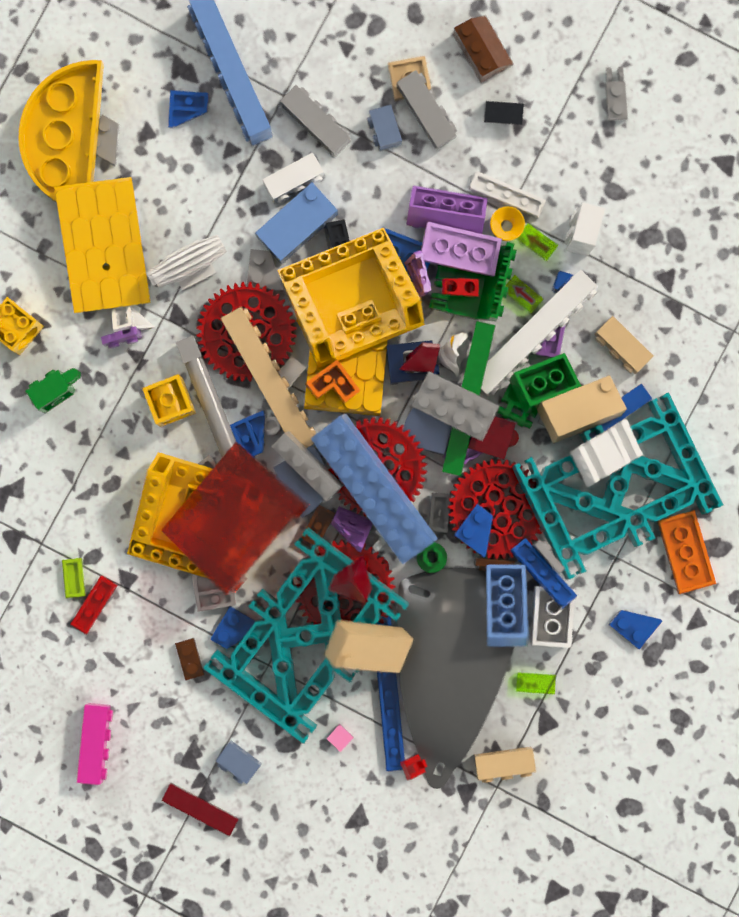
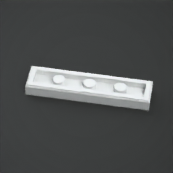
M476 171L468 189L506 206L514 207L537 219L546 202L542 198Z

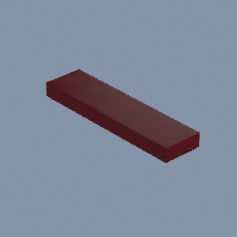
M170 783L161 800L229 837L239 820L238 817L173 783Z

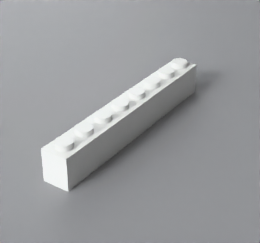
M582 270L565 284L487 362L481 388L487 396L490 394L494 396L501 389L499 385L504 380L508 382L516 368L519 367L521 369L529 361L527 358L532 353L535 355L542 348L541 344L545 340L549 341L556 334L554 331L559 326L562 328L570 320L568 317L573 312L577 314L582 309V303L586 299L591 300L597 294L595 291L597 285Z

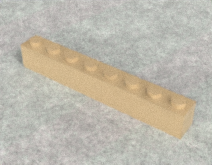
M240 307L222 317L223 324L283 431H290L306 448L313 445L314 443L310 438L317 433L313 426L309 428L306 423L309 419L304 410L300 411L297 407L299 401L294 393L290 394L287 389L290 385L285 376L281 378L278 372L280 367L275 359L272 361L268 355L271 351L266 342L262 344L259 338L262 335L257 326H252L250 322L252 317L247 308L243 310Z

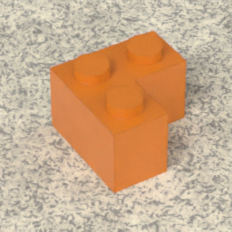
M338 359L305 383V386L316 400L332 389L344 404L360 392V389Z

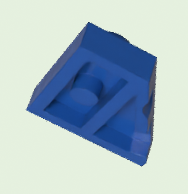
M170 90L168 127L174 128L208 113L209 93Z
M230 606L211 640L228 649L242 640L256 621Z

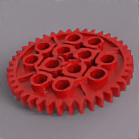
M242 282L241 287L234 283V289H231L227 285L226 292L220 289V296L214 293L215 300L208 299L211 305H204L207 311L200 312L204 318L197 320L202 323V326L196 327L198 330H201V333L196 334V336L202 338L197 343L204 345L200 352H207L203 358H210L208 365L215 363L213 370L220 368V375L227 372L226 378L233 375L234 381L240 376L241 382H244L245 377L248 378L249 382H252L253 375L246 363L241 367L235 365L236 357L241 356L240 352L233 353L234 349L232 346L223 341L226 340L235 345L234 341L229 339V332L221 320L222 317L227 315L222 311L225 304L232 305V312L240 307L245 310V307L255 313L260 311L262 319L270 324L261 319L254 321L251 313L252 319L250 322L253 327L258 324L265 326V331L259 338H267L266 342L271 351V360L275 359L278 364L285 365L282 359H289V356L286 354L287 352L293 353L289 346L296 344L291 339L297 337V335L292 334V331L297 330V328L291 326V324L296 322L294 319H289L293 312H286L290 306H283L285 299L279 301V293L273 296L274 290L271 289L267 292L266 285L260 289L259 283L254 288L252 282H249L248 287ZM251 298L259 300L257 307L251 308L248 305ZM267 308L275 310V315L272 318L265 316ZM215 320L222 322L220 330L213 329L212 324ZM279 334L281 342L273 344L271 342L272 335ZM222 346H226L229 350L225 357H221L218 353L219 348Z
M372 417L370 422L365 418L363 424L360 420L357 421L356 428L370 447L377 451L378 458L382 460L381 462L386 467L387 460L394 462V469L390 470L387 467L386 469L391 475L396 473V482L409 500L414 502L416 500L414 495L419 496L421 494L417 489L424 488L420 482H425L426 478L422 475L427 473L426 470L422 469L427 466V463L422 462L426 455H420L424 448L417 447L421 442H414L413 440L416 435L409 436L410 429L404 432V425L398 428V421H394L391 425L389 418L385 423L383 417H380L378 422L375 417ZM381 433L388 436L387 443L380 441ZM397 444L404 446V453L396 451ZM387 447H389V448H390L389 452H390L391 454H388V455L385 456V455H384L385 451H384L383 449H386ZM332 468L328 469L343 484ZM403 470L410 472L411 478L409 480L402 477ZM344 485L336 493L341 494L338 500L345 499L344 506L350 503V510L357 508V514H359L362 508Z
M490 459L489 465L485 460L482 461V467L476 463L475 470L472 467L468 468L470 474L465 471L462 473L464 479L457 478L460 484H453L456 491H450L454 498L448 499L452 505L447 506V508L452 510L448 514L449 517H453L449 524H455L452 531L458 530L476 504H478L476 497L484 496L483 500L485 503H481L480 506L488 509L489 513L493 515L491 524L493 530H490V534H494L497 539L493 545L488 542L487 559H490L492 554L494 560L498 559L499 554L502 559H506V553L512 558L511 549L526 538L533 545L531 540H538L535 534H542L539 530L541 527L524 492L518 494L515 491V486L519 484V481L512 466L516 465V462H512L509 466L508 460H505L502 464L501 459H497L495 464L493 459ZM528 469L523 471L525 477L528 476ZM500 474H503L507 477V483L505 485L499 483L498 477ZM529 479L528 486L535 489L536 481L533 482V479ZM474 482L481 484L480 492L473 490L472 485ZM509 488V493L512 496L504 497V492L501 489ZM491 491H495L498 494L497 501H492L489 498ZM465 498L472 501L470 509L465 508L463 505ZM508 500L515 504L513 511L506 508ZM500 504L499 509L501 510V512H498L495 515L496 509L493 507L498 506ZM524 510L531 512L530 520L524 519ZM516 514L518 522L511 524L512 518H510V515ZM499 517L504 518L506 521L503 528L497 525ZM516 526L522 529V535L520 537H517L514 534V528Z
M343 539L340 540L339 545L336 541L332 542L335 548L353 561L363 555L366 561L367 572L377 574L379 581L390 589L396 587V585L390 584L395 577H389V574L393 572L392 570H386L389 563L382 564L384 556L378 559L379 551L373 554L372 546L366 550V543H364L361 552H359L348 541L345 544ZM319 546L318 549L320 553L318 554L325 555L326 550ZM314 576L300 594L301 598L296 600V602L302 603L298 609L305 610L302 617H309L306 621L307 623L313 621V624H321L319 608L312 602L313 597L317 596ZM296 577V579L301 582L299 584H296V586H301L303 583L302 579L300 577ZM386 593L378 594L380 601H388ZM340 595L338 597L339 601L345 598L350 604L346 609L339 605L341 621L353 622L352 615L354 613L359 614L362 609L356 608L346 615L353 608L355 602L354 599ZM328 600L324 601V606L327 609L334 608L332 605H330L329 607L327 606L326 603L328 602ZM380 609L381 617L378 622L383 624L382 616L388 618L389 615Z

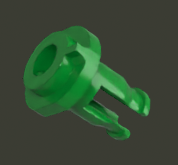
M433 542L417 554L416 560L422 570L435 573L445 566L447 553L443 546ZM429 552L435 553V557H437L436 562H429L427 557Z

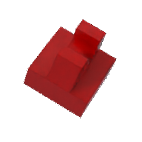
M419 754L400 762L407 780H411L426 772V761L421 759Z

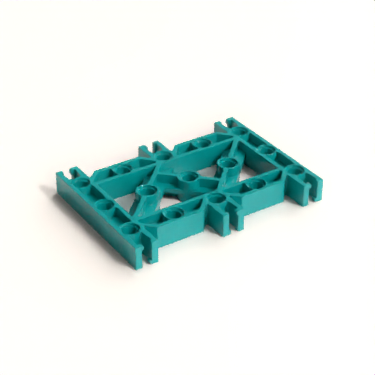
M669 392L659 397L660 400H663L666 411L662 412L657 404V398L648 402L654 418L649 417L630 426V428L638 433V439L636 440L638 444L662 433L679 469L663 464L658 460L640 456L611 473L602 499L588 492H582L558 483L580 472L572 454L542 468L541 473L532 457L526 459L524 462L525 464L527 463L531 475L527 477L524 476L520 469V463L512 466L542 532L552 548L553 555L565 568L562 571L565 580L576 577L575 574L570 573L567 565L568 562H574L578 569L576 575L587 572L579 554L588 555L625 537L626 532L634 547L643 544L639 540L636 529H642L646 536V541L655 539L648 521H659L692 505L694 500L701 515L723 506ZM666 414L671 416V424L665 421ZM601 425L591 429L592 432H596L597 436L604 432ZM590 430L580 434L584 443L591 440L589 436ZM683 449L688 451V458L682 456ZM564 462L570 465V472L563 470L562 465ZM649 465L655 468L653 475L648 472ZM632 473L646 480H652L676 489L635 510L621 506L625 493L629 489ZM529 479L536 481L535 489L528 486ZM615 481L620 482V491L615 490L613 486ZM700 483H702L705 486L704 493H701L699 491ZM705 496H709L713 506L711 508L707 507L704 499ZM581 497L587 500L586 507L580 505L579 500ZM666 500L672 503L670 510L665 507ZM554 502L572 508L577 512H583L605 520L607 523L571 539ZM547 513L551 514L553 517V522L551 524H548L545 521V515ZM632 516L638 519L636 526L631 524L630 519ZM598 532L604 535L603 542L597 541L596 535ZM564 548L570 552L568 559L562 557V550Z
M309 527L302 535L304 537L308 535L315 541V545L312 548L302 542V537L294 545L310 557L303 558L276 593L277 599L264 589L257 594L258 597H262L267 601L269 606L265 609L258 605L256 600H253L248 606L263 618L258 619L231 654V659L217 650L203 667V669L303 744L307 741L309 735L302 733L297 726L302 724L310 729L311 733L316 729L317 724L304 714H309L333 682L335 672L349 683L356 675L354 672L350 674L344 668L334 667L325 658L297 695L293 669L294 662L290 648L325 643V649H327L337 621H341L338 595L335 592L329 591V587L334 575L354 562ZM323 546L326 550L325 555H319L316 552V547ZM368 572L372 589L367 599L368 602L353 622L375 625L381 617L380 609L397 621L401 614L399 612L396 613L388 605L394 600L402 605V608L405 610L409 602ZM315 576L319 602L318 608L322 623L287 628L286 613ZM294 577L302 579L303 583L301 586L294 584ZM386 593L388 601H380L378 594ZM324 601H332L334 608L327 609L324 606ZM271 608L279 610L280 614L278 617H274L271 614ZM301 632H309L311 639H303ZM268 637L277 694L245 671V668ZM248 639H254L257 646H249ZM214 658L223 664L224 667L221 670L211 664ZM279 662H285L288 669L281 670L278 666ZM225 670H232L234 677H228L225 674ZM312 685L317 686L319 693H312L309 687ZM256 693H263L265 700H258ZM293 716L296 719V723L290 724L287 721V717Z

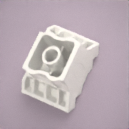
M626 419L571 451L587 487L643 455Z

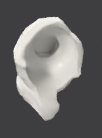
M463 332L451 336L446 344L440 347L438 354L440 363L446 369L452 371L456 377L462 372L461 362L464 358H468L467 352L470 347L469 336Z

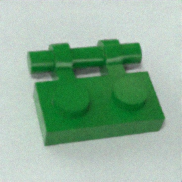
M509 384L501 402L507 404V407L500 406L497 413L506 420L508 418L516 422L520 427L524 426L530 429L533 422L528 420L527 417L529 415L535 418L538 411L535 410L525 414L511 384ZM512 408H515L523 412L522 415L520 416L512 412Z

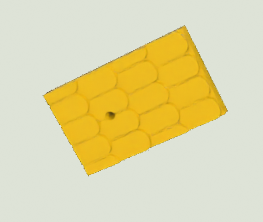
M132 177L55 187L74 313L151 303Z
M387 341L338 360L360 389L357 395L343 404L331 389L316 400L306 387L304 409L380 416ZM310 350L307 381L330 365L318 368Z

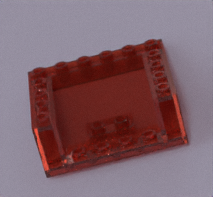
M235 442L161 531L211 582L226 595L238 591L248 579L245 577V574L292 519H298L310 504L243 446Z

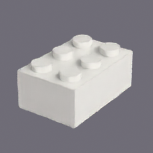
M582 202L580 207H576L569 222L571 229L566 234L564 244L567 245V251L585 256L590 254L596 245L605 208Z
M534 586L530 644L571 648L574 600L561 609L541 586Z

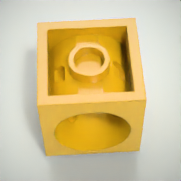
M6 297L0 305V342L11 351L21 355L44 326L18 304Z
M179 374L142 388L154 421L159 427L196 414L184 380Z

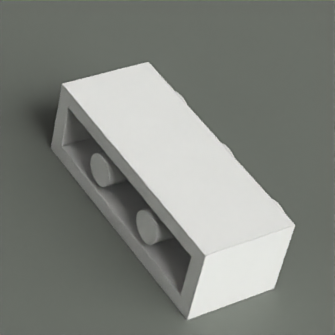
M312 152L262 180L273 202L282 203L294 192L296 194L300 193L311 182L314 184L321 182L324 172Z

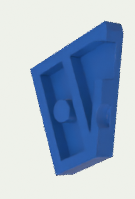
M265 410L230 425L244 460L263 453Z
M476 504L454 536L484 558L487 553L493 515L479 504Z
M620 610L609 625L637 649H640L661 624L662 620Z

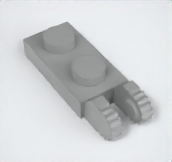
M611 67L606 68L605 90L608 121L628 119L623 67H618L617 82H612Z

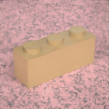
M614 316L594 334L596 341L601 346H606L611 350L609 352L610 355L616 360L620 359L624 363L623 367L629 373H638L654 356Z
M532 747L474 754L477 778L482 780L483 783L494 781L493 778L501 777V780H508L513 778L512 775L519 774L520 777L532 776L533 772H536Z

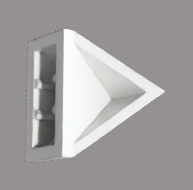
M131 305L111 308L114 333L128 331L130 327L134 326L140 331L154 328Z

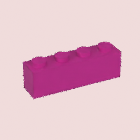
M87 703L84 706L77 783L101 785L103 780L107 778L105 760L108 761L109 749L106 748L107 741L111 739V729H109V722L113 720V710H110L111 705Z

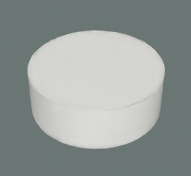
M267 417L265 419V433L269 436L277 435L281 431V425L276 417Z

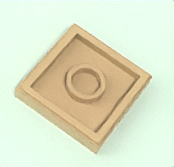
M425 56L388 63L395 101L404 99L396 83L417 70L418 74L422 73L427 81L425 85L428 90L431 89Z

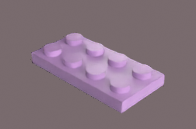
M427 222L421 251L425 262L494 277L502 239Z

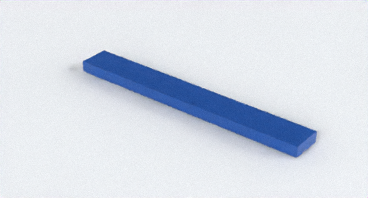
M382 616L383 624L377 622L378 625L392 626L390 616L388 618ZM377 671L386 771L403 770L400 762L405 760L397 675L394 672Z

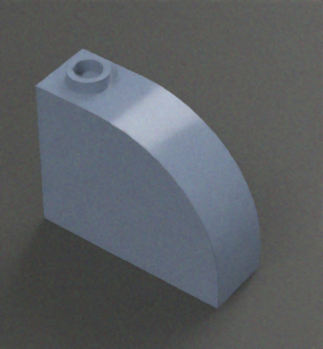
M413 408L405 421L403 431L405 432L410 429L409 436L416 435L413 441L421 442L417 446L418 448H424L425 451L444 455L452 426Z
M314 445L308 447L307 449L324 465L321 459L324 456L319 449L315 448ZM286 461L273 467L301 518L315 511L324 498Z

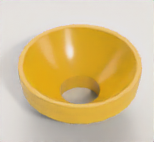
M510 206L501 207L492 215L490 228L494 236L501 238L502 241H513L523 233L525 219L518 209ZM503 221L511 222L512 229L510 231L502 230L501 223Z

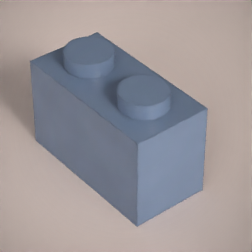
M391 104L370 110L367 122L369 128H373L375 133L372 136L375 147L379 146V150L383 151L402 145V138Z
M232 740L216 760L218 762L217 766L224 772L230 771L234 775L233 778L240 784L243 782L247 784L262 764Z

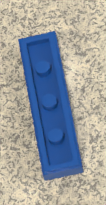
M642 383L621 397L627 410L621 417L601 424L604 431L610 429L652 400V397ZM591 431L589 434L591 439L597 436L595 431Z
M526 538L511 549L510 552L522 565H526V570L561 609L577 598L578 595Z

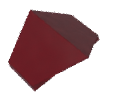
M421 343L406 356V361L399 370L434 373L440 344Z
M363 555L334 575L329 591L366 604L372 587Z

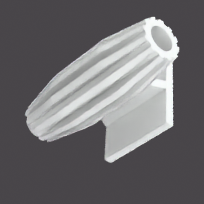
M218 235L200 241L198 239L166 256L163 261L150 270L151 274L148 277L152 285L157 284L158 288L178 281L181 289L184 291L216 274L211 263L227 251Z

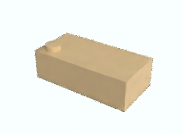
M610 375L543 401L537 409L553 444L621 417L627 410Z
M337 621L324 655L336 668L400 673L413 638L403 627Z

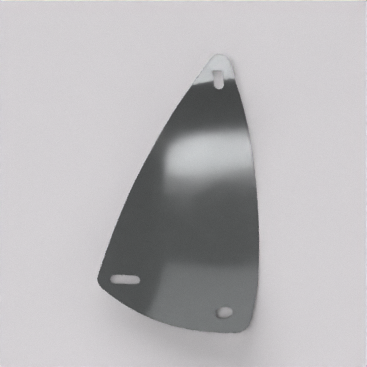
M444 568L435 573L422 572L403 579L398 589V595L409 602V605L404 610L402 605L397 603V613L401 614L397 620V627H403L413 638L399 673L403 703L415 747L420 758L425 759L427 767H425L426 778L429 785L435 789H439L446 784L453 771L464 759L476 740L499 692L515 647L487 646L486 571L479 570L478 568ZM413 585L428 590L430 596L425 598L409 592L408 588ZM439 762L445 765L441 776L433 774Z

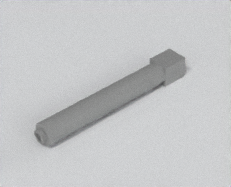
M192 335L177 341L178 350L187 368L227 471L231 470L232 473L243 469L242 465L245 462L204 362L203 355L200 352L197 340Z

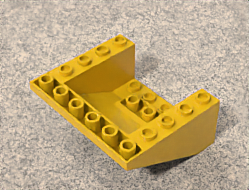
M384 228L277 270L318 368L425 325L421 299Z
M158 452L147 470L127 554L238 587L268 485ZM207 501V506L202 505V502Z

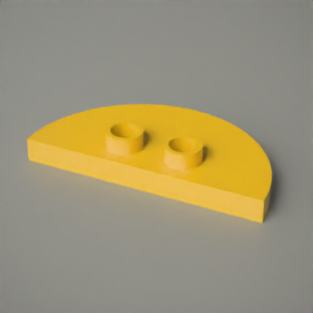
M102 60L80 61L53 72L33 91L22 112L18 138L22 161L34 183L56 203L55 187L94 182L104 71Z

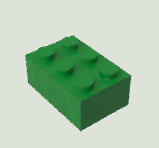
M565 353L514 372L509 380L525 414L537 410L543 401L581 387Z

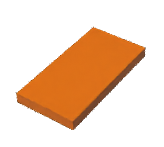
M695 510L657 521L678 594L716 584Z

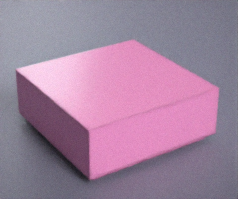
M339 724L326 739L341 752L354 737Z

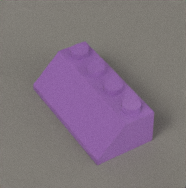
M413 186L406 225L414 228H426V223L432 222L482 234L487 198Z

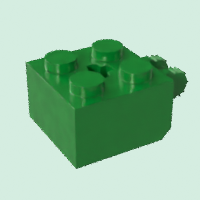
M75 368L64 373L53 369L44 375L46 378L43 380L32 382L28 386L29 389L26 390V393L38 411L47 413L74 395L75 388L72 384L82 377L81 372Z

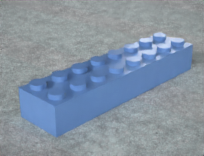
M189 0L190 5L187 7L193 23L196 22L197 32L203 41L208 56L212 55L210 59L216 74L220 72L218 74L219 81L223 90H228L225 92L231 108L235 106L233 111L238 124H243L241 129L246 142L250 141L253 146L272 138L270 124L215 1Z
M347 414L340 415L310 438L402 564L409 561L438 539Z

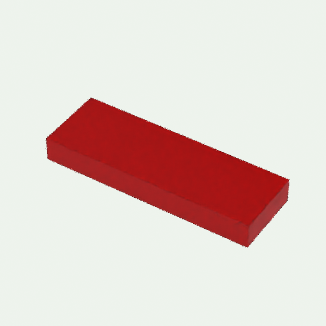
M101 575L70 625L87 635L118 585Z

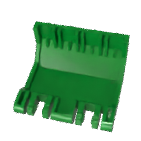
M507 242L506 246H500L494 277L438 265L435 279L439 281H435L434 286L442 288L441 281L447 278L479 279L478 297L432 293L431 298L434 299H430L429 308L475 320L497 321L498 317H502L504 306L501 305L502 298H506L508 287H505L506 280H510L513 270L509 268L510 262L514 261L517 250L514 249V243Z

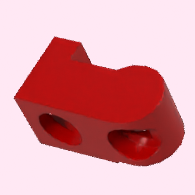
M442 279V295L478 297L479 279Z

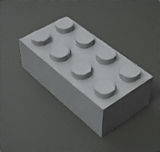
M428 372L412 404V407L481 441L484 440L500 407L431 372Z

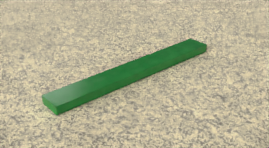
M476 321L462 388L480 396L496 325ZM452 427L442 472L458 476L462 475L471 435Z

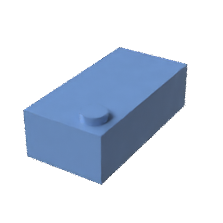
M311 182L256 231L255 234L282 265L322 230L326 223L331 222L338 215V210Z
M526 565L486 566L487 646H527Z

